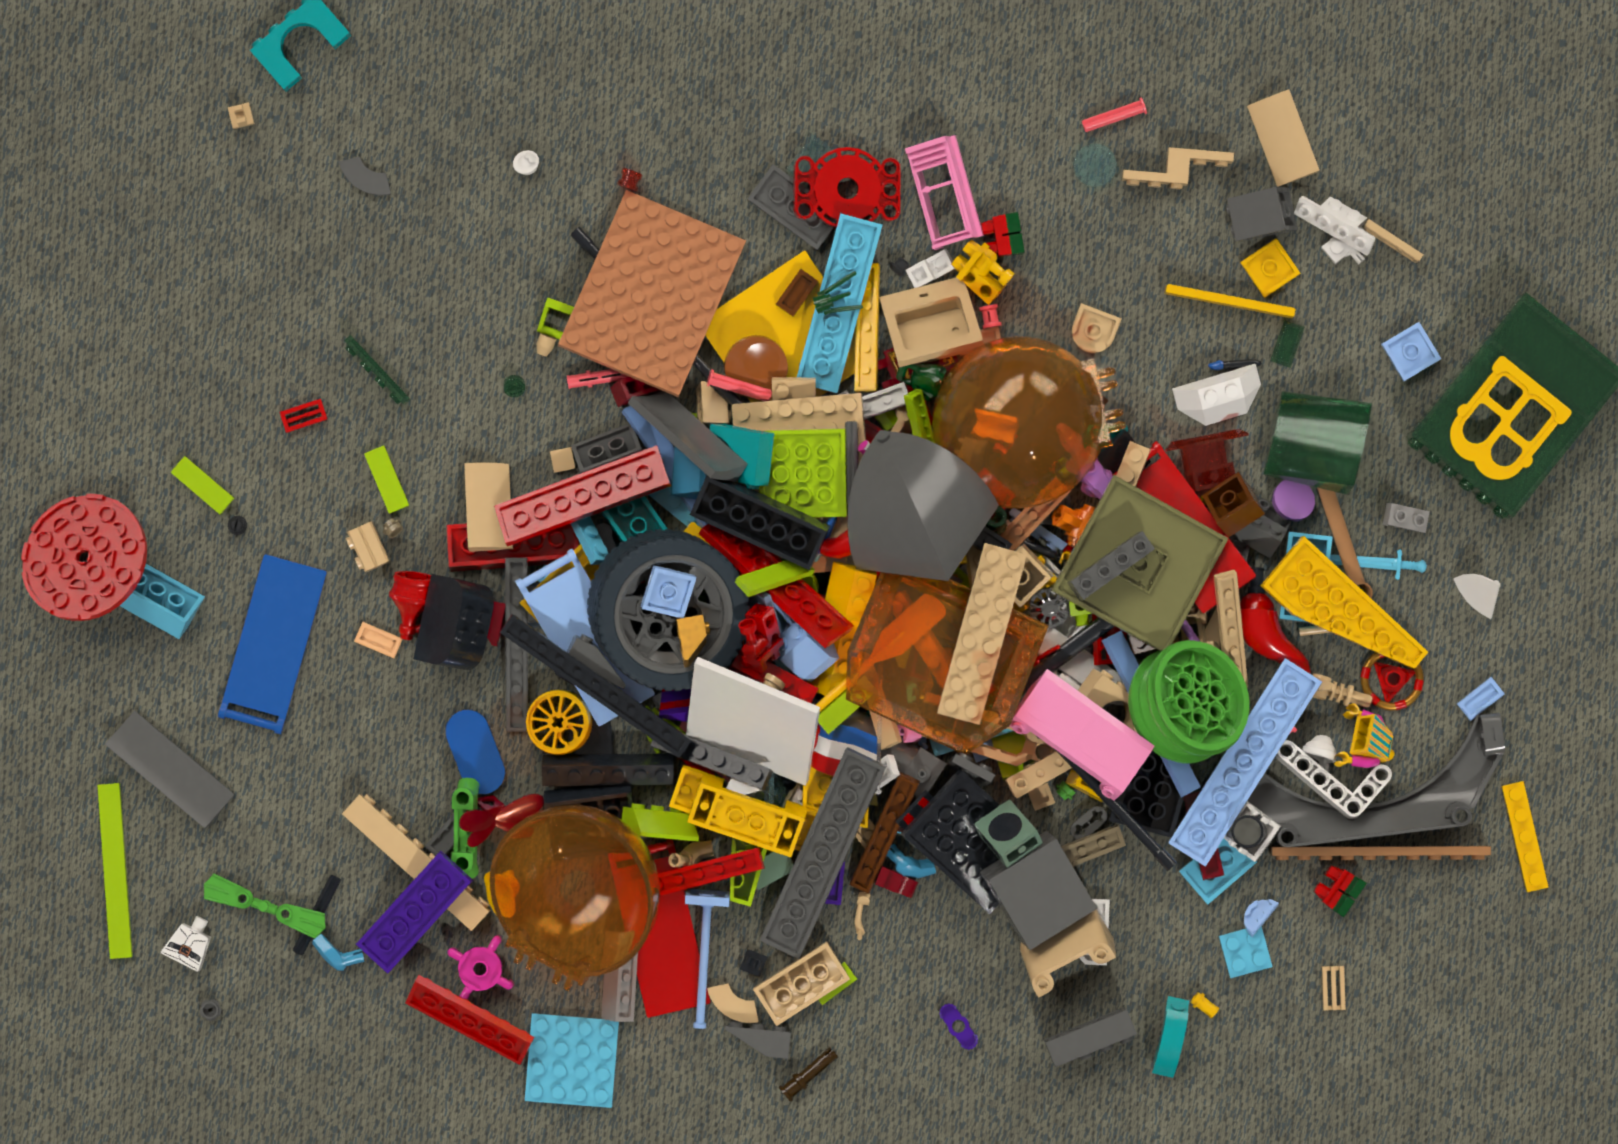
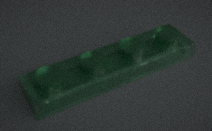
M351 335L344 340L347 343L345 349L353 357L358 355L361 358L362 362L359 364L368 373L371 370L375 373L377 377L374 380L383 389L386 386L392 392L389 396L397 404L402 402V404L406 405L411 400Z

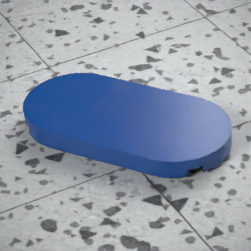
M462 710L455 713L447 723L446 738L461 777L476 779L480 784L478 794L491 793L502 784L505 776V766L489 724L484 716L473 710Z

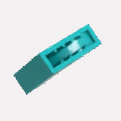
M710 424V430L722 438L747 463L746 468L738 479V483L746 484V487L749 489H759L760 486H768L774 433L728 424Z

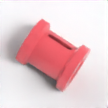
M998 304L979 307L984 322L983 329L1002 326L998 320L996 310Z

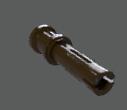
M828 1047L799 1074L794 1073L791 1080L784 1086L780 1085L778 1088L792 1102L793 1097L802 1089L806 1090L807 1084L837 1059L838 1056Z

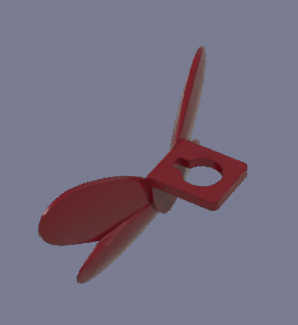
M529 794L514 800L506 806L494 795L478 798V806L482 810L466 811L459 820V826L462 830L472 832L467 840L468 846L476 847L487 839L495 827L510 833H527L531 823L525 820V818L537 813L544 806V797L540 794ZM491 801L494 802V805L490 806L489 804H484L483 802Z

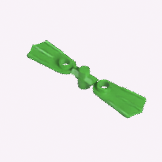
M215 873L204 883L205 900L238 908H248L251 905V907L262 912L276 914L279 922L314 939L326 928L325 913L290 904H283L278 907L268 900L253 898V894L248 889ZM242 894H244L247 897V900L244 903L240 902L239 897ZM283 910L289 911L288 918L282 916Z

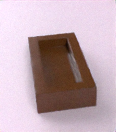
M800 269L776 305L794 317L817 285L818 280Z

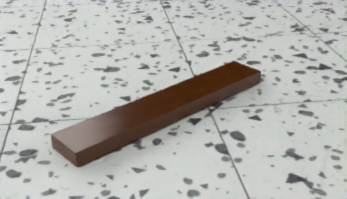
M900 772L849 885L865 893H870L900 827L895 821L908 809L920 783L919 780Z

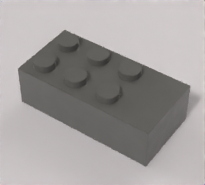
M1122 1007L1043 1040L1054 1066L1057 1067L1077 1058L1081 1059V1061L1093 1056L1092 1052L1097 1050L1101 1052L1113 1048L1112 1044L1119 1041L1121 1044L1134 1040L1133 1036L1137 1033L1127 1009Z

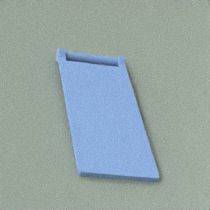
M573 549L568 550L566 555L524 579L519 578L515 581L549 640L567 651L574 635L580 637L581 634L592 638V643L596 645L625 683V688L618 687L639 703L655 695L652 688L646 687L644 684L641 685L623 674L607 658L595 641L588 621L589 615L587 614V598H589L588 592L589 588H591V581ZM573 562L575 567L528 592L527 586L567 563ZM575 686L598 726L618 716Z

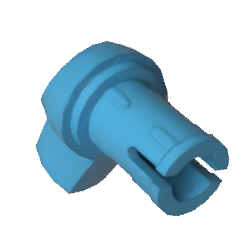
M895 844L891 845L892 851L889 849L887 856L896 864V871L911 878H922L936 874L935 865L929 859L917 860L913 857L905 856Z
M323 934L317 936L312 942L323 959L337 971H344L345 966L364 962L361 949L346 953L339 952Z

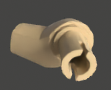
M712 841L693 842L687 845L679 854H671L668 860L670 866L682 868L700 863L701 860L714 856Z

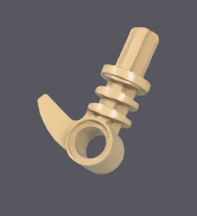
M1313 673L1314 677L1322 681L1313 698L1326 700V697L1329 696L1328 700L1332 701L1333 698H1336L1335 702L1340 703V700H1342L1344 706L1347 707L1349 703H1355L1366 708L1370 707L1372 702L1371 695L1354 691L1353 685H1348L1347 688H1344L1345 684L1341 683L1340 686H1337L1336 681L1331 683V678Z

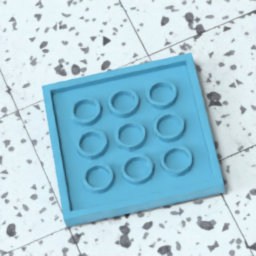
M532 1013L530 1035L534 1039L529 1047L525 1101L612 1108L619 1022L599 1018Z

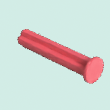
M1141 97L1139 101L1084 119L1082 125L1085 132H1089L1141 113L1147 114Z
M712 369L706 383L708 387L710 385L762 401H769L772 395L770 389L714 373Z

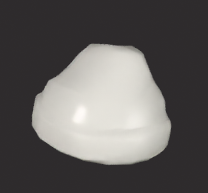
M1317 735L1302 748V751L1318 760L1319 765L1329 773V763H1334L1337 759V756H1335L1336 749L1330 737Z

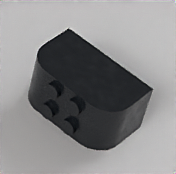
M431 574L413 659L462 670L474 669L480 663L484 654L494 608V597L489 587L483 584Z

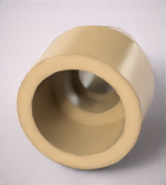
M540 333L536 343L537 353L547 357L554 348L556 338Z

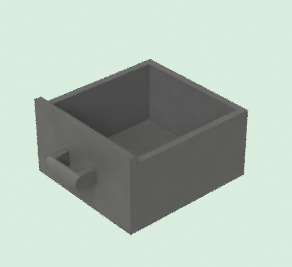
M1047 831L1040 834L1043 842L1042 845L1010 867L1006 868L998 860L980 871L1018 938L1029 950L1097 909L1058 840Z

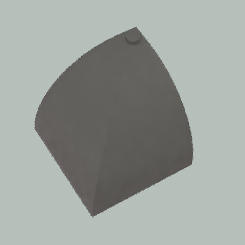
M880 430L859 463L850 493L848 538L855 567L862 570L949 581L999 505L991 490L980 476L950 451L918 436Z

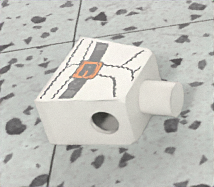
M196 916L192 926L185 923L181 924L161 953L197 972L200 971L211 939L210 936L203 933L208 921Z

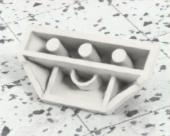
M1252 364L1172 388L1177 409L1207 426L1246 414L1261 383L1256 364Z

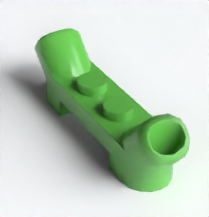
M468 777L458 781L457 789L452 796V809H454V851L452 852L451 860L472 879L479 873L477 846H468L467 840L472 832L462 830L459 826V820L466 811L477 810L480 784L476 779Z

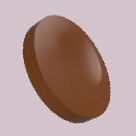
M751 335L738 340L732 345L725 358L724 370L727 377L772 391V377H786L788 363L785 353L778 343L765 336Z

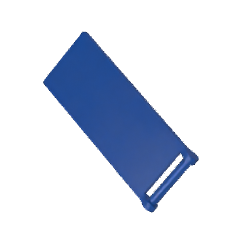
M270 555L263 556L218 718L225 719L226 717L275 731L274 733L279 735L282 734L326 578V571ZM233 703L279 716L277 722L230 710L228 705Z

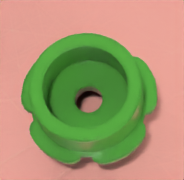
M1064 780L1060 785H1056L1059 788L1056 792L1064 800L1067 798L1073 799L1072 796L1076 792Z

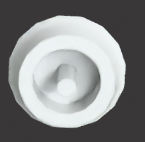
M529 150L518 153L513 160L515 171L523 175L534 173L539 164L538 155Z

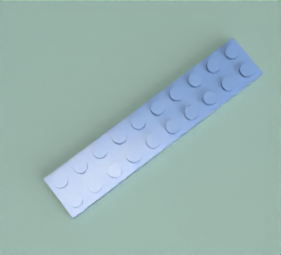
M1286 658L1282 661L1249 713L1246 726L1240 738L1232 747L1225 751L1172 838H1170L1168 842L1170 845L1206 867L1322 681Z

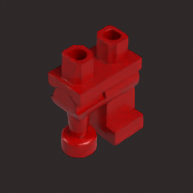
M756 603L745 614L746 619L742 620L738 627L741 634L746 636L747 642L742 647L744 654L742 656L743 662L751 664L753 671L763 673L767 669V660H777L781 656L779 648L784 642L783 638H780V630L774 607Z

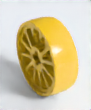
M551 690L538 696L531 704L526 716V728L531 741L537 748L552 755H566L581 748L588 740L592 729V715L583 699L577 694L566 690ZM560 696L557 712L552 699ZM564 699H571V704L562 712ZM547 700L552 714L542 707V704ZM577 704L581 711L568 716L567 714ZM538 709L545 713L549 718L545 719L536 717ZM583 715V724L571 723V719ZM556 718L564 720L562 721V727L555 726L557 723ZM535 720L548 723L543 727L535 729ZM575 727L583 728L580 735L579 731ZM550 728L548 733L541 740L538 736V732ZM568 729L574 732V739L570 742L564 739V732ZM554 732L553 745L549 747L545 742ZM558 738L565 745L564 748L557 747Z

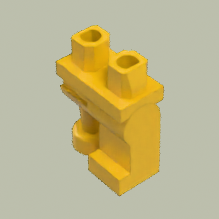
M971 239L963 248V251L971 258L967 260L959 254L951 265L959 272L956 277L960 281L963 280L974 293L990 305L999 296L1015 273L1010 269L1005 271L996 262L997 255L989 249L990 246L986 243L980 246ZM991 271L997 275L999 279H995L989 272Z

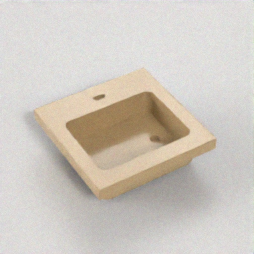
M957 277L879 297L899 367L928 363L967 353L974 348L984 346L967 286L963 280L960 281Z

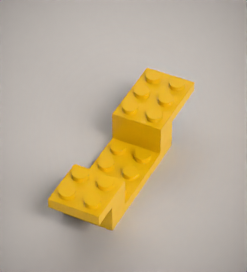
M686 765L682 766L669 807L689 813L688 823L788 857H792L794 849L801 850L818 811L786 800L785 806L782 808L723 788L724 778Z

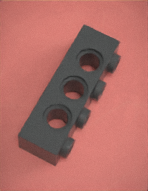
M1143 531L1137 532L1068 581L1067 584L1079 601L1084 600L1155 548Z

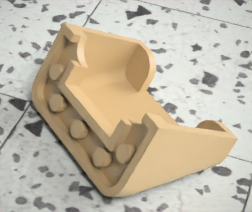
M1097 910L1089 913L1031 950L1022 942L1020 944V952L1038 998L1049 993L1054 987V980L1050 973L1086 954H1089L1091 959L1098 964L1107 963L1116 958L1114 938Z

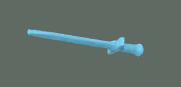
M1400 549L1396 551L1397 558L1357 556L1360 567L1396 570L1395 578L1397 580L1400 579V569H1412L1423 573L1427 568L1424 560L1418 562L1402 561V551ZM1330 555L1331 562L1335 565H1343L1340 555Z

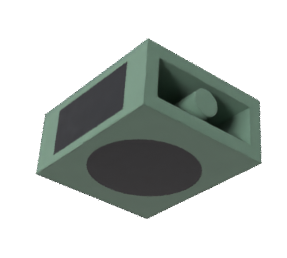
M1010 799L974 823L981 839L1006 868L1043 844L1038 831Z

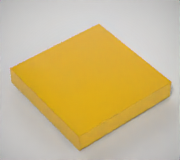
M1277 238L1240 262L1264 298L1301 274Z

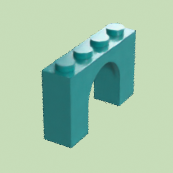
M302 0V5L296 11L295 9L289 11L284 16L285 20L281 24H274L268 30L269 34L263 39L261 37L258 38L251 45L253 47L250 50L251 53L285 92L302 79L300 74L284 56L283 43L290 31L301 26L312 27L318 30L335 50L351 37L349 31L322 0Z

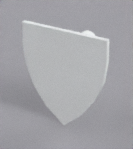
M1463 574L1455 577L1456 586L1465 600L1479 613L1491 619L1500 588L1499 581H1493L1477 574Z

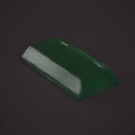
M1284 320L1270 361L1291 368L1305 327Z

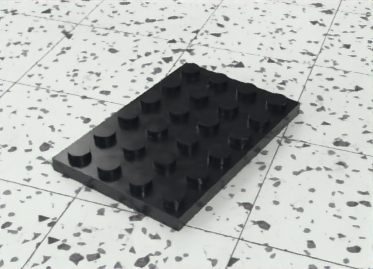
M959 768L900 834L987 913L991 914L999 903L980 871L998 861L999 858L981 839L974 823L995 810L999 804Z

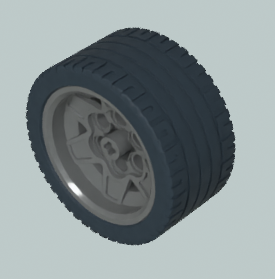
M657 529L655 531H645V533L636 534L635 537L627 538V541H622L617 548L614 547L611 550L612 552L605 556V560L600 563L599 569L595 571V577L590 584L589 598H587L588 621L599 648L623 674L649 688L681 691L682 689L687 690L692 687L694 663L697 657L724 668L730 666L733 658H736L739 654L738 651L743 646V640L745 641L746 636L741 634L738 624L746 619L745 614L750 610V605L748 604L749 597L735 583L736 578L740 576L739 572L722 553L704 540L689 533L678 530L672 531L671 529ZM653 565L692 574L697 577L687 608L694 607L695 613L693 616L703 615L704 622L709 623L710 635H707V643L689 667L684 668L678 634L673 635L671 632L672 627L677 625V619L680 618L653 611L644 613L640 607L644 594L633 595L643 581H645V586L647 587ZM702 590L705 592L707 603L698 600ZM630 619L642 622L637 635L632 628ZM654 622H659V630L657 632H650V625ZM664 642H668L672 649L658 648Z

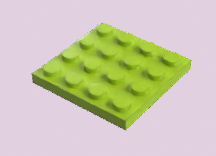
M845 429L765 431L774 433L769 485L760 486L759 493L811 517H848Z

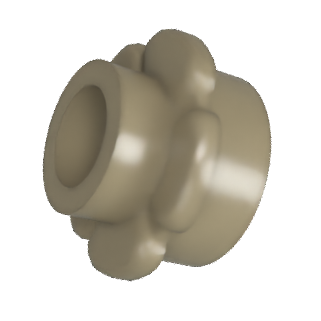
M394 519L388 520L383 525V534L389 538L396 537L403 530V526L400 524L401 521L399 519L396 521Z

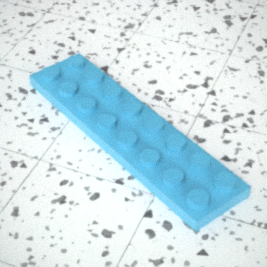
M840 213L820 291L825 290L853 271H856L857 274L826 294L834 297L848 291L851 292L850 296L834 301V306L830 308L861 305L882 224ZM815 308L797 377L816 378V388L838 393L860 309L825 315L824 312L818 314Z

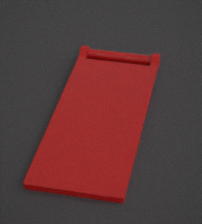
M1158 441L1151 444L1152 447L1149 448L1151 451L1147 460L1156 454L1160 456V459L1142 471L1136 487L1228 538ZM1228 539L1194 602L1203 614L1217 605L1214 575L1235 570L1237 572L1238 589L1256 577V574L1230 539Z
M666 839L665 842L618 853L615 851L609 852L627 933L639 934L637 977L648 1018L697 1007L700 954L688 904H685V890L644 901L640 900L636 884L637 879L678 869L677 867L670 866L668 862L669 856L620 868L618 861L669 850L670 855L675 854L676 850L673 839ZM706 988V1004H709L710 998Z

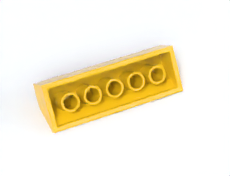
M833 561L825 600L851 622L854 627L848 634L834 642L839 659L812 682L807 681V683L819 688L817 691L819 694L826 696L857 667L877 577L876 571L856 569L855 565Z

